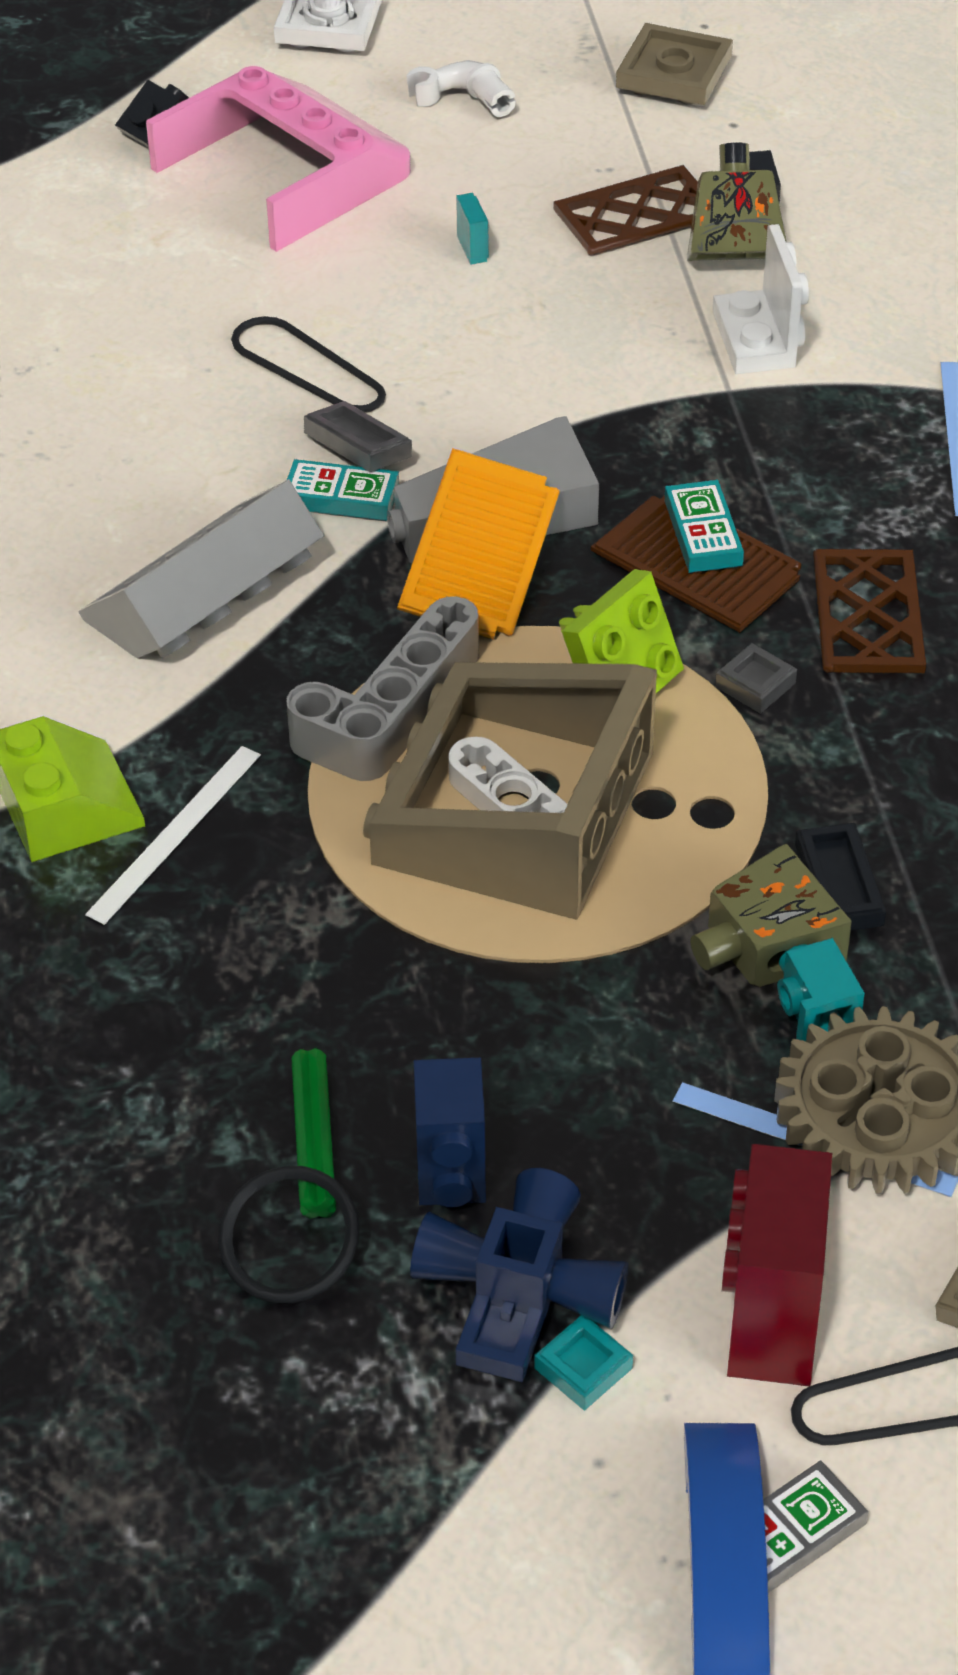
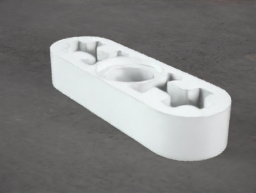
M468 737L456 742L449 751V780L451 785L479 810L564 813L567 803L493 741L483 737ZM485 765V766H486V771H485L484 769H482L481 767ZM508 792H519L526 795L529 800L524 804L511 806L502 803L498 798Z

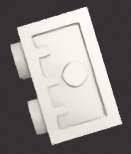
M779 224L768 225L763 290H742L731 294L713 296V314L735 375L795 368L797 346H803L805 343V327L800 312L801 305L807 304L809 300L808 281L805 273H798L794 245L792 242L785 241Z

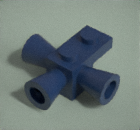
M530 1168L522 1171L516 1179L513 1211L496 1207L485 1238L431 1212L426 1213L413 1248L410 1267L411 1278L476 1282V1296L456 1347L457 1366L523 1383L551 1301L609 1329L614 1327L625 1292L628 1262L562 1258L563 1227L581 1200L578 1187L566 1176L545 1168Z

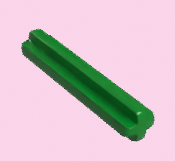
M318 1048L309 1051L299 1049L291 1057L297 1166L320 1170L334 1178L326 1054ZM298 1180L300 1212L302 1215L309 1219L318 1216L330 1217L336 1210V1200L334 1197L315 1183Z

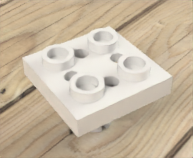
M284 0L274 25L275 43L291 44L297 48L314 46L335 48L342 52L365 51L382 0Z

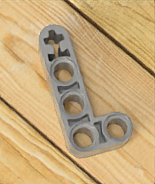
M454 596L444 597L431 604L355 695L320 682H306L292 689L287 696L290 747L293 752L303 759L359 781L374 780L387 773L393 763L407 749L409 734L415 722L423 723L428 713V703L435 684L444 683L455 662H477L479 658L478 609L474 603L466 598Z

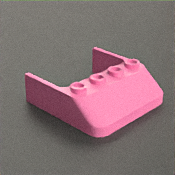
M258 66L245 67L227 79L146 120L151 169L156 173L262 117L333 161L266 199L270 248L276 252L402 182L410 174V152L406 146L309 86L266 71Z

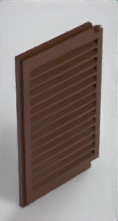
M665 495L661 499L651 496L591 546V551L629 572L634 569L651 571L656 587L739 633L800 580L798 571L802 566L799 561L736 528L744 550L743 566L689 573L664 501Z

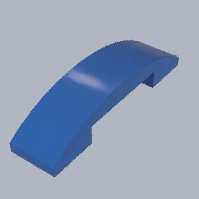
M684 1423L686 1493H688L692 1589L691 1638L693 1675H770L766 1537L755 1423Z

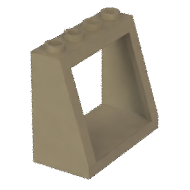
M455 662L444 683H436L433 687L428 703V713L423 723L415 722L409 734L407 753L401 763L394 762L391 766L386 780L385 794L380 804L372 803L368 809L364 821L363 835L365 838L370 839L371 865L577 920L653 754L657 670L635 664ZM462 714L594 747L564 813L414 808Z

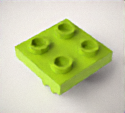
M634 569L592 605L575 607L573 611L576 618L566 617L559 621L572 663L635 664L656 669V693L684 670L651 571Z

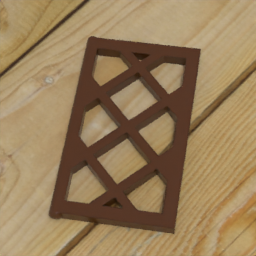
M684 165L554 201L553 210L591 256L691 227L693 214L687 215L681 212L685 204L694 206L698 181ZM678 180L684 186L682 191L661 187V185ZM632 193L641 195L636 204L615 199ZM651 197L675 202L671 211L647 206ZM587 206L595 207L591 217L572 212ZM606 210L630 215L625 224L601 219ZM640 217L662 222L645 228L636 227ZM596 230L617 236L596 241L592 234Z
M814 550L813 557L823 671L826 673H925L926 658L913 550ZM826 565H845L853 571L837 582L827 576ZM882 565H902L903 577L895 582L876 569ZM864 578L884 590L869 602L849 590ZM836 598L857 610L842 622L830 615L829 603ZM895 598L906 604L907 618L901 622L880 610ZM867 618L888 630V632L873 643L852 630ZM841 638L861 652L855 656H834L833 643ZM898 639H902L911 645L912 657H894L884 650Z

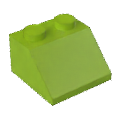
M45 716L0 729V794L31 862L145 827L144 817L106 740Z

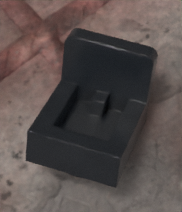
M147 80L115 126L125 136L149 149L146 120L189 97L171 84H168L166 89L154 82Z

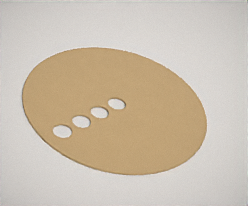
M517 626L511 636L496 631L494 639L479 635V658L477 662L572 663L561 627ZM683 664L684 670L656 693L653 754L632 798L633 800L636 795L646 790H659L669 794L674 799L676 807L667 817L648 819L634 811L631 800L577 920L371 865L370 839L365 838L363 835L364 821L371 804H380L385 794L389 771L380 778L370 781H359L312 762L309 770L308 804L315 838L325 860L346 888L379 917L408 934L454 952L485 959L517 963H558L613 955L645 945L672 933L709 909L710 894L713 889L745 869L758 847L765 826L768 806L767 774L756 739L742 715L726 696L708 680ZM362 685L359 688H357L352 694L355 695L357 691L362 687ZM462 714L414 808L479 810L458 792L449 780V751L461 739L468 737L487 738L501 747L529 772L540 771L551 774L558 780L560 785L556 795L567 804L594 747ZM407 749L403 752V754L398 758L396 762H402L407 753ZM482 766L481 768L486 771V766ZM508 792L498 798L502 803L511 806L521 805L529 800L519 792ZM716 799L727 803L733 809L734 818L724 827L710 829L694 822L690 811L696 803L702 800Z

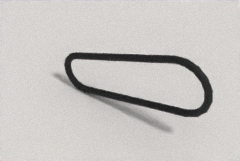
M268 316L251 318L242 322L233 331L231 337L233 347L242 356L332 404L343 402V400L245 349L239 342L240 334L245 329L254 325L272 324L282 327L377 391L378 396L375 401L366 405L353 406L363 412H370L377 409L385 400L386 393L381 384L285 320Z
M958 1347L807 1387L793 1401L791 1407L792 1423L798 1433L804 1438L820 1445H839L958 1426V1415L840 1434L823 1435L807 1427L801 1413L803 1404L815 1395L958 1358Z

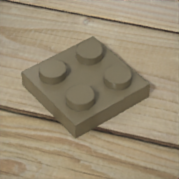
M645 23L616 71V88L630 90L639 95H656L676 99L684 104L696 103L705 105L732 57L733 39Z

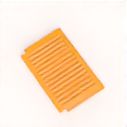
M452 448L397 610L421 617L435 601L444 597L457 596L466 598L477 607L479 635L494 639L496 631L508 636L513 635L560 493L559 489L546 486L547 477Z

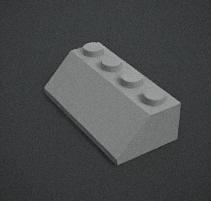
M288 479L241 502L78 612L87 624L134 657L140 658L157 650L161 658L190 641L186 631L197 623L205 629L230 614L232 611L227 603L240 594L243 601H246L269 587L272 582L268 578V574L279 567L283 573H287L312 557L307 548L324 537V534Z

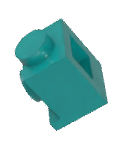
M833 938L809 945L801 944L794 946L781 956L779 966L784 976L783 979L778 980V995L785 1013L788 1016L795 1015L798 1020L796 1039L806 1042L807 1029L811 1023L828 1032L829 1015L832 1013L840 1016L846 1023L853 1022L855 1008L860 1007L863 1009L865 993Z

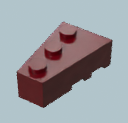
M752 1144L749 1170H735L721 1290L735 1293L727 1377L811 1386L824 1276L833 1153Z

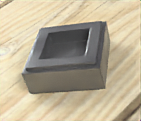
M751 643L716 673L715 687L761 714L796 683L797 669Z

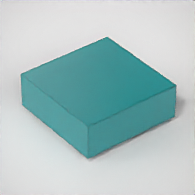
M473 193L456 195L457 237L470 265L487 262V258H489L488 219Z
M581 1315L535 1354L534 1369L585 1411L633 1369V1354L592 1320Z

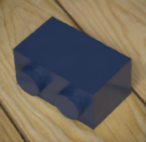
M481 1057L414 1060L419 1205L458 1207L466 1203H486L485 1117Z

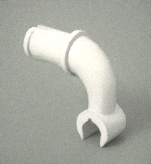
M466 60L452 63L436 70L431 67H417L406 75L409 97L416 95L417 107H427L437 103L440 99V92L451 88L467 89L471 96L481 99L492 114L497 117L506 116L515 107L514 92L500 79V72L493 64Z

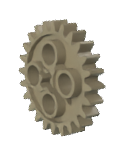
M882 1006L877 1020H868L865 1012L860 1007L855 1008L853 1022L846 1023L840 1016L832 1013L829 1015L828 1032L811 1023L807 1029L806 1042L798 1039L791 1041L790 1056L781 1058L779 1077L776 1078L774 1102L778 1103L776 1120L777 1124L787 1125L786 1143L788 1145L803 1143L802 1149L833 1153L831 1176L840 1169L848 1172L847 1183L848 1188L854 1189L859 1184L862 1177L871 1178L873 1188L877 1194L882 1193L886 1179H895L899 1188L904 1193H909L913 1176L918 1175L924 1183L932 1187L936 1184L938 1167L951 1175H955L958 1172V1035H952L942 1040L938 1039L939 1022L934 1020L922 1029L914 1027L915 1016L912 1011H908L900 1022L891 1021L888 1008Z

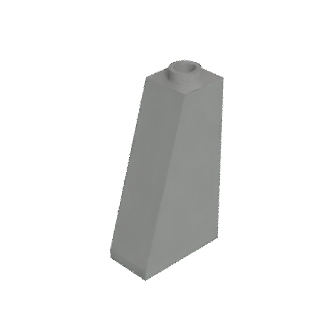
M567 416L552 419L472 453L473 455L547 477L546 486L559 489L560 493L546 535L598 525L599 482ZM446 465L394 486L395 509L387 511L388 528L392 541L394 543H402L410 563L414 560Z

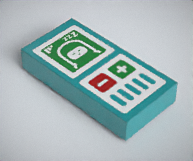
M294 459L287 480L291 481L309 512L387 521V511L392 510L394 504V486L399 485V471L378 469L369 472L358 466Z
M710 480L665 486L664 501L688 572L743 566L744 550L719 481Z

